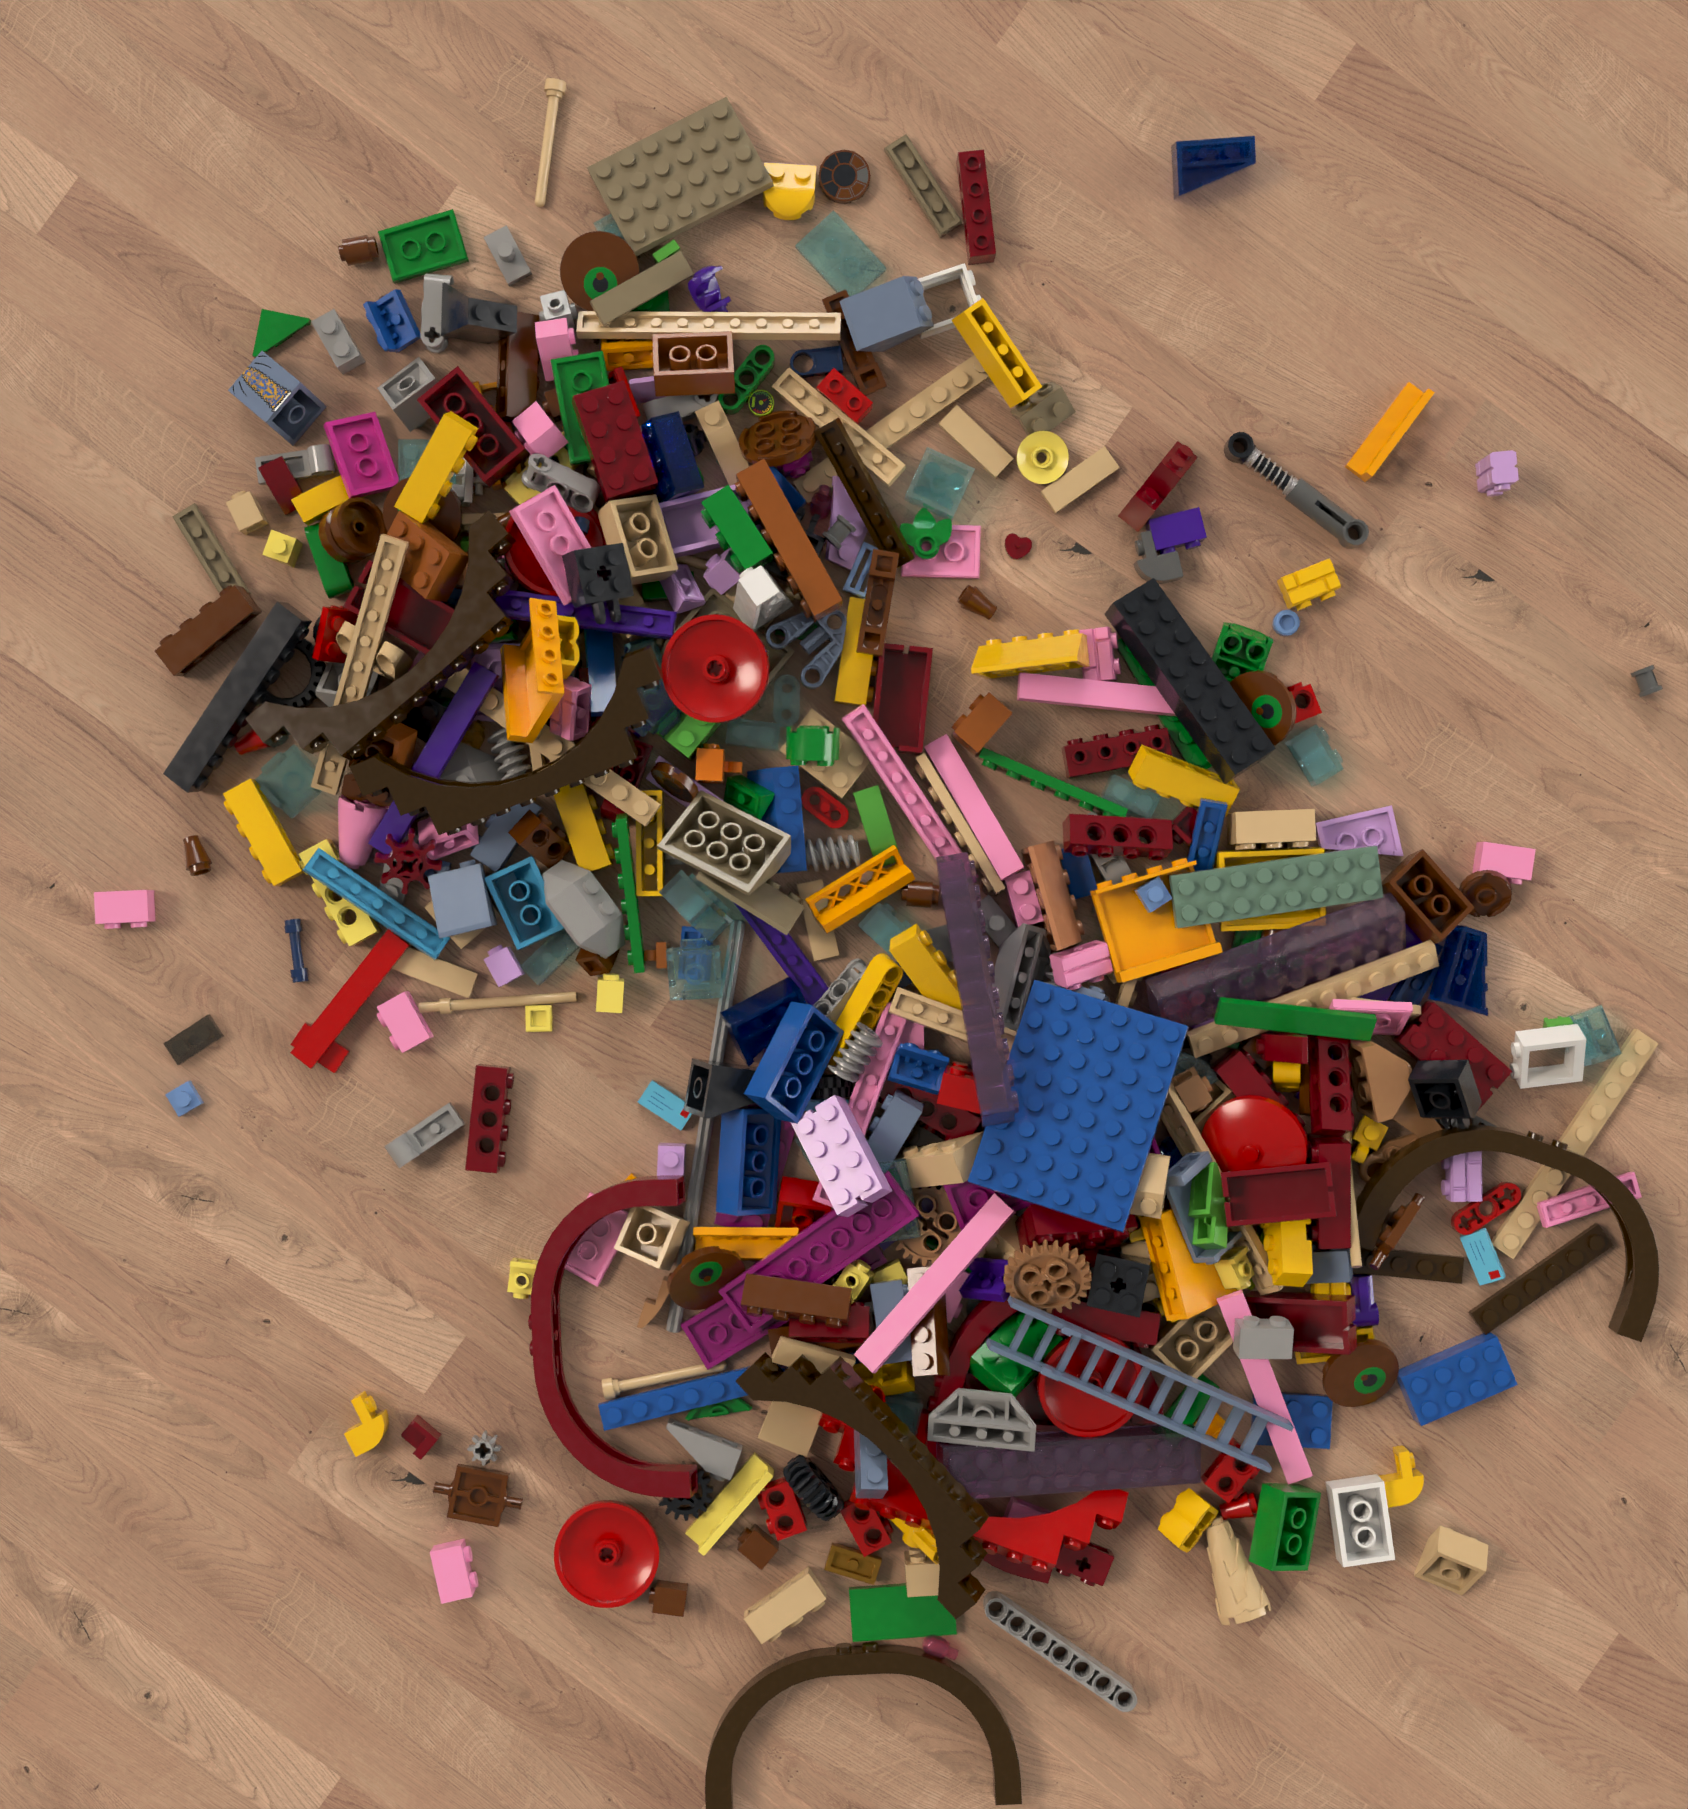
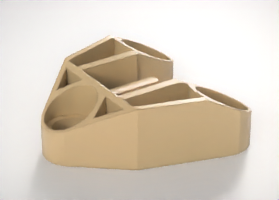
M347 621L343 623L336 635L337 643L341 651L346 655L348 654L355 625ZM385 641L383 646L380 645L373 671L392 681H396L408 672L413 661L402 649Z

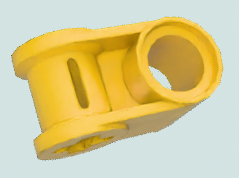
M1273 1061V1083H1275L1277 1091L1297 1092L1300 1090L1301 1064Z

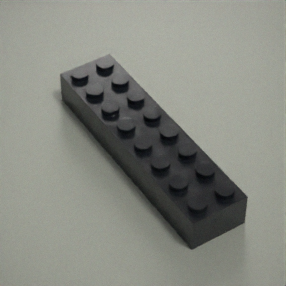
M1152 578L1111 604L1104 615L1224 784H1227L1264 760L1276 749L1155 578Z

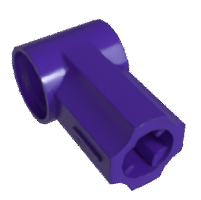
M1353 1274L1349 1284L1351 1295H1355L1356 1319L1352 1324H1356V1327L1376 1326L1379 1324V1311L1376 1302H1374L1372 1275Z

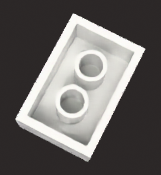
M1377 1474L1326 1481L1336 1559L1342 1567L1395 1560L1384 1481Z

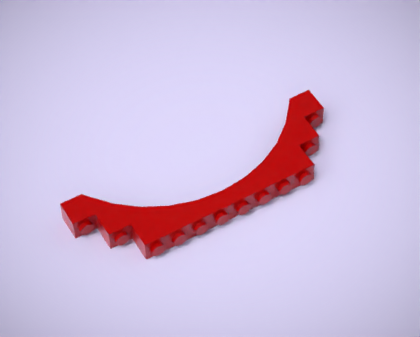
M821 1412L818 1425L822 1426L827 1432L834 1434L842 1433L833 1463L838 1464L839 1468L845 1471L853 1472L855 1470L854 1429L844 1422ZM888 1458V1490L882 1499L856 1498L854 1483L849 1501L855 1503L854 1505L857 1508L876 1510L885 1518L895 1519L896 1517L904 1520L905 1524L910 1527L920 1528L922 1526L930 1529V1532L933 1534L926 1511L914 1489ZM1103 1484L1077 1503L1048 1514L1023 1518L988 1517L982 1528L973 1535V1538L981 1543L987 1554L995 1555L998 1553L1006 1556V1559L1010 1562L1017 1564L1023 1562L1032 1565L1031 1568L1038 1572H1050L1057 1564L1062 1543L1067 1549L1073 1551L1083 1550L1090 1542L1094 1522L1097 1523L1098 1527L1106 1530L1116 1529L1122 1523L1129 1492Z

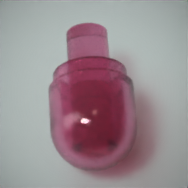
M820 485L819 492L815 493L811 499L810 513L812 516L815 513L821 515L819 520L825 519L830 514L832 498L829 495L830 487L827 485Z
M929 1635L923 1640V1650L930 1656L938 1659H944L946 1656L953 1660L958 1656L959 1650L950 1647V1642L943 1637Z

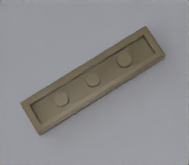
M907 134L885 147V153L939 238L962 225V220Z
M679 251L591 300L590 305L604 326L687 280L694 273L683 253Z
M194 503L172 516L217 591L220 593L227 586L236 585L244 587L250 595V590L198 505Z

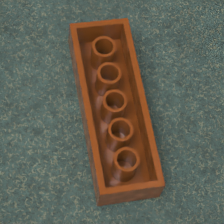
M765 459L737 473V482L734 483L735 490L742 502L747 500L749 504L747 507L748 514L755 526L760 524L762 527L760 531L769 548L773 547L775 551L773 559L780 572L785 570L789 577L786 578V582L793 595L799 594L801 598L799 606L805 617H811L816 622L841 608L843 602L841 596Z

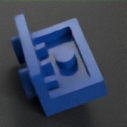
M394 289L376 302L367 301L363 304L366 310V317L372 324L377 334V341L384 351L400 352L421 338L420 331L401 290Z
M901 1043L897 1047L891 1063L888 1080L938 1095L943 1073L950 1062V1058L945 1057L939 1051H926L919 1049L917 1045L912 1043Z

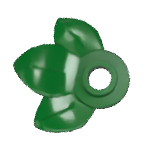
M923 507L915 515L913 524H901L900 531L907 544L913 547L915 554L921 559L928 560L934 558L939 552L940 545L949 540L952 532L951 519H943L936 523L932 514ZM923 543H929L931 545V549L929 551H924L921 545Z

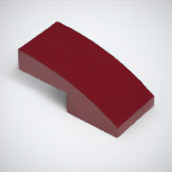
M280 456L258 467L284 514L287 515L295 511L296 508L291 499L304 492L298 481L295 480L284 457Z

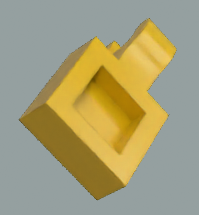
M1363 1115L1352 1136V1139L1357 1141L1358 1144L1351 1155V1159L1363 1164L1369 1148L1374 1151L1378 1150L1389 1127Z

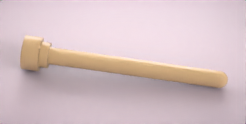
M547 78L544 87L546 97L548 98L535 196V205L537 207H543L546 201L558 103L562 99V95H565L566 82L555 78Z
M723 1360L707 1370L704 1364L623 1381L613 1380L612 1377L602 1379L605 1400L614 1399L622 1391L724 1371L727 1368V1363Z

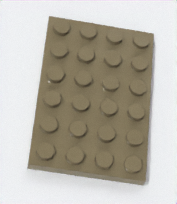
M727 97L587 167L625 242L632 248L636 256L774 186L773 180Z

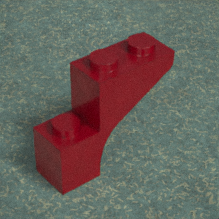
M1177 441L1118 517L1139 532L1198 457L1188 446L1182 445Z

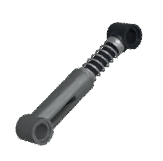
M1237 432L1227 440L1224 445V454L1229 461L1245 464L1248 468L1252 467L1255 469L1254 473L1259 472L1260 477L1264 476L1266 481H1271V486L1275 484L1277 490L1281 489L1283 491L1282 494L1286 495L1285 499L1336 537L1343 547L1353 549L1367 540L1369 529L1364 521L1353 518L1302 478L1297 480L1296 477L1293 478V475L1289 476L1287 471H1282V466L1277 467L1276 462L1272 463L1270 458H1265V454H1261L1262 451L1255 448L1256 445L1249 434ZM1233 442L1242 443L1245 448L1244 452H1236L1233 448ZM1349 528H1353L1358 532L1357 540H1352L1348 536Z

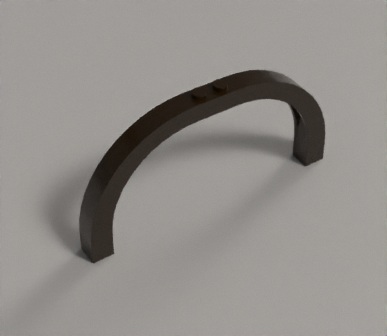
M1469 1125L1468 1129H1461L1460 1126L1452 1127V1129H1443L1416 1139L1389 1157L1368 1180L1358 1196L1356 1210L1360 1247L1373 1251L1389 1209L1405 1186L1428 1167L1451 1156L1476 1151L1503 1152L1566 1172L1584 1180L1602 1196L1611 1208L1619 1224L1625 1245L1626 1266L1623 1287L1608 1327L1619 1335L1642 1342L1656 1303L1659 1286L1658 1250L1652 1228L1641 1205L1631 1191L1607 1169L1585 1156L1567 1149L1568 1144L1555 1139L1552 1140V1143L1543 1141L1544 1136L1532 1131H1528L1526 1135L1506 1128L1487 1125Z
M864 1642L862 1646L839 1643L836 1644V1647L812 1649L781 1659L754 1676L736 1694L720 1718L710 1745L705 1775L706 1809H733V1759L738 1743L749 1722L769 1700L793 1685L820 1677L902 1674L927 1680L950 1692L972 1713L989 1744L992 1757L995 1805L1022 1804L1019 1759L1012 1732L998 1703L979 1680L960 1665L934 1652L917 1647L878 1645L877 1642Z

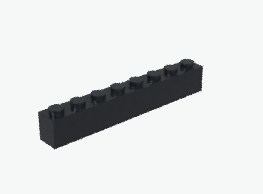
M276 602L163 774L187 793L202 791L208 785L210 780L208 777L213 770H216L224 760L222 756L227 749L236 743L238 739L236 735L240 729L248 724L246 718L256 706L264 701L266 690L277 681L281 674L280 669L284 663L291 660L295 653L294 648L298 642L308 635V627L312 623L309 618L287 602Z

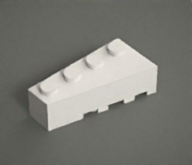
M761 565L756 569L750 567L739 575L740 579L737 584L733 609L741 621L752 628L754 632L794 606L778 582Z

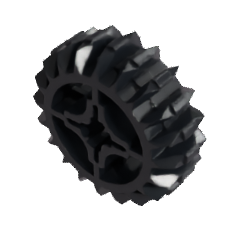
M803 1455L792 1458L787 1463L788 1465L783 1468V1474L789 1486L813 1514H816L818 1518H821L823 1521L835 1518L840 1513V1510L844 1508V1500L838 1490L821 1469L809 1458H805Z

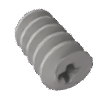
M505 728L494 732L487 739L488 743L496 744L491 748V752L500 754L494 759L495 763L503 764L497 769L498 772L507 773L501 780L525 774L532 767L531 764L522 763L528 755L519 754V751L525 746L516 744V741H508Z
M848 835L847 843L844 842L842 836H838L836 844H834L831 837L827 838L826 845L823 844L821 838L817 839L815 846H813L810 839L806 841L808 872L810 865L813 866L815 872L819 871L821 864H823L825 870H829L832 862L836 869H840L841 861L844 862L846 868H850L852 860H854L857 867L860 866L858 840L855 842L852 835Z
M860 1022L856 1024L861 1031H851L855 1040L845 1039V1043L849 1048H839L843 1057H833L837 1066L828 1065V1068L834 1074L851 1082L859 1080L857 1073L862 1074L865 1071L862 1064L869 1065L871 1062L869 1056L876 1055L877 1051L874 1047L881 1048L883 1044L879 1036L872 1029Z

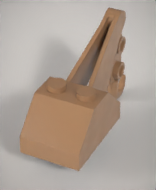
M1350 1039L1351 1045L1348 1053L1349 1061L1352 1065V1087L1357 1111L1377 1123L1392 1119L1412 1132V1134L1385 1142L1377 1151L1368 1154L1363 1164H1359V1175L1367 1183L1371 1178L1367 1174L1368 1166L1373 1163H1384L1389 1157L1409 1143L1443 1129L1435 1119L1420 1117L1408 1081L1412 1069L1407 1061L1372 1041Z

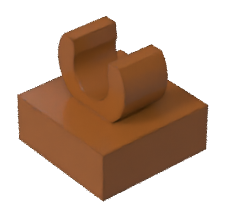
M656 942V950H644V961H656L657 969L671 968V943Z

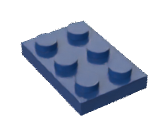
M1281 1392L1302 1448L1330 1449L1333 1401L1325 1394ZM1253 1395L1252 1404L1257 1405V1402H1256L1255 1397H1254V1395ZM1253 1414L1251 1418V1426L1256 1418V1416ZM1266 1427L1256 1445L1273 1446Z

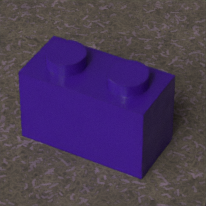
M1199 507L1149 519L1145 523L1146 531L1151 530L1156 553L1160 552V555L1174 552L1175 548L1185 546L1186 550L1200 547V542L1207 538Z

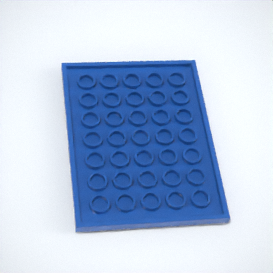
M1034 980L968 1178V1183L1124 1233L1185 1041L1188 1026Z

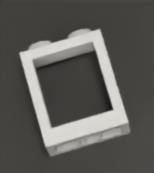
M965 263L918 279L923 286V290L960 279L969 307L982 299L980 294L976 295L974 292L975 278L972 270L967 271ZM953 318L933 324L934 327L919 334L920 338L923 339L956 328L951 321Z
M1572 1024L1515 1031V1042L1511 1043L1513 1063L1510 1064L1509 1069L1513 1071L1510 1074L1511 1078L1516 1079L1520 1089L1583 1081L1586 1038L1579 1025ZM1565 1047L1564 1064L1528 1068L1530 1051Z

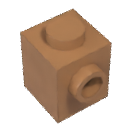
M1194 1066L1172 1078V1083L1189 1113L1201 1111L1209 1105V1102L1213 1101L1209 1093L1213 1090L1206 1076L1203 1078L1199 1076Z

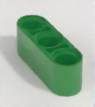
M756 346L734 373L735 393L719 394L718 400L724 413L728 415L737 414L747 403L750 395L758 389L772 371L775 358L773 350L769 346ZM766 354L770 360L767 364L760 365L756 362L757 356ZM743 375H751L754 378L753 383L750 385H743L739 380ZM734 395L738 401L733 406H727L723 402L725 397Z
M319 523L304 527L328 598L332 599L351 592L354 588V583L348 565L336 561L323 548L319 538Z

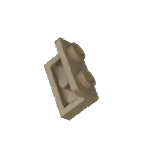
M1051 381L1042 384V388L1023 402L1017 404L1010 412L1013 417L1019 420L1028 436L1037 431H1051L1076 411L1063 388Z

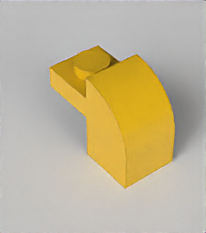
M365 1391L357 1394L351 1400L361 1422L348 1428L344 1433L355 1457L374 1448L385 1436L389 1426L387 1410L385 1409L377 1414L375 1411L377 1406L371 1395L367 1396Z
M1403 1445L1393 1447L1397 1473L1379 1475L1385 1484L1388 1508L1406 1505L1414 1501L1421 1493L1424 1484V1475L1418 1469L1412 1470V1468H1415L1413 1453L1409 1452Z

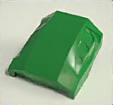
M1223 622L1211 658L1227 681L1231 682L1241 674L1264 670L1273 639L1245 626Z

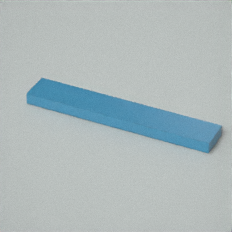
M320 848L316 850L302 870L433 960L437 959L450 940V937L439 938L437 928Z

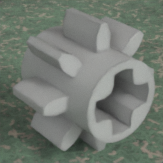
M487 1430L483 1432L480 1438L474 1435L472 1440L475 1445H469L467 1448L468 1451H473L472 1461L478 1459L482 1461V1466H485L489 1458L495 1462L497 1455L494 1451L498 1452L502 1448L501 1445H496L495 1440L498 1436H488ZM482 1443L486 1444V1448H490L487 1453H484L483 1448H480Z

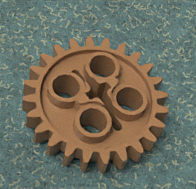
M931 1186V1188L921 1187V1189L912 1188V1193L907 1189L903 1190L920 1215L927 1220L933 1218V1225L949 1236L948 1239H945L936 1229L931 1228L927 1230V1222L920 1217L913 1219L918 1224V1229L914 1234L908 1232L906 1225L896 1231V1235L890 1241L898 1240L899 1245L895 1250L898 1251L904 1248L906 1251L903 1258L905 1259L912 1255L913 1264H916L919 1259H922L923 1267L928 1265L929 1260L933 1264L961 1232L944 1186L938 1189V1186ZM925 1198L933 1201L934 1208L930 1213L922 1209V1201ZM946 1214H950L954 1218V1226L951 1229L945 1228L942 1223L943 1216ZM930 1235L936 1236L939 1241V1245L935 1250L927 1246V1238Z
M1044 1240L1041 1246L1036 1241H1033V1248L1023 1245V1253L1015 1250L1014 1258L1009 1257L1008 1265L1004 1266L1006 1292H1009L1011 1297L1038 1309H1047V1312L1050 1314L1054 1308L1059 1313H1062L1063 1306L1072 1309V1302L1080 1304V1297H1087V1290L1091 1288L1090 1264L1085 1262V1255H1078L1077 1248L1069 1251L1068 1243L1059 1247L1058 1240H1055L1053 1245H1048L1047 1240Z

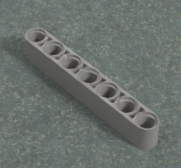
M991 1591L985 1595L983 1607L989 1620L1122 1712H1129L1136 1707L1137 1696L1132 1685L1124 1678L1002 1593ZM992 1602H1000L1002 1604V1607L997 1611L989 1609V1605ZM1014 1617L1024 1619L1022 1624L1018 1626L1011 1625L1010 1622ZM1036 1632H1043L1045 1634L1044 1638L1040 1641L1033 1640L1032 1636ZM1057 1647L1066 1648L1065 1653L1061 1656L1053 1654ZM1079 1662H1086L1088 1664L1082 1671L1075 1669L1076 1664ZM1100 1677L1109 1678L1108 1682L1103 1686L1096 1684ZM1122 1692L1130 1693L1129 1698L1126 1700H1119L1118 1696Z

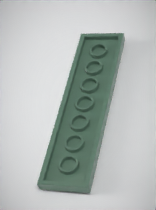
M1375 845L1169 875L1175 928L1383 898L1378 848Z

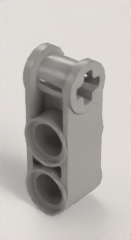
M425 274L420 336L422 342L432 353H441L448 346L449 337L441 336L442 283L454 284L452 275ZM435 334H437L439 338H435L434 342L432 343L430 339H433Z
M709 394L711 399L709 402L703 399L704 395L666 396L649 401L642 407L650 430L655 431L656 428L666 429L673 424L696 417L695 411L718 401L719 395Z
M532 454L529 457L528 469L523 472L521 477L525 486L543 492L555 485L567 506L581 513H587L592 510L601 490L600 485L595 480L581 475L569 467L549 459L545 455Z
M860 958L848 963L845 970L813 1005L834 1024L837 1022L867 968L866 963Z

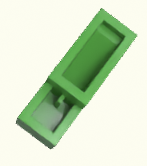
M876 785L854 792L853 796L872 856L875 857L892 845L898 849L879 786ZM891 856L886 859L883 867L896 863L894 857Z
M1210 1162L1191 1181L1188 1216L1195 1218L1192 1245L1204 1250L1227 1248L1228 1230L1224 1206L1226 1201L1225 1197H1223L1222 1180L1218 1164L1215 1162Z

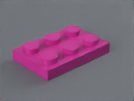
M376 412L325 422L324 429L349 499L389 491L400 482Z

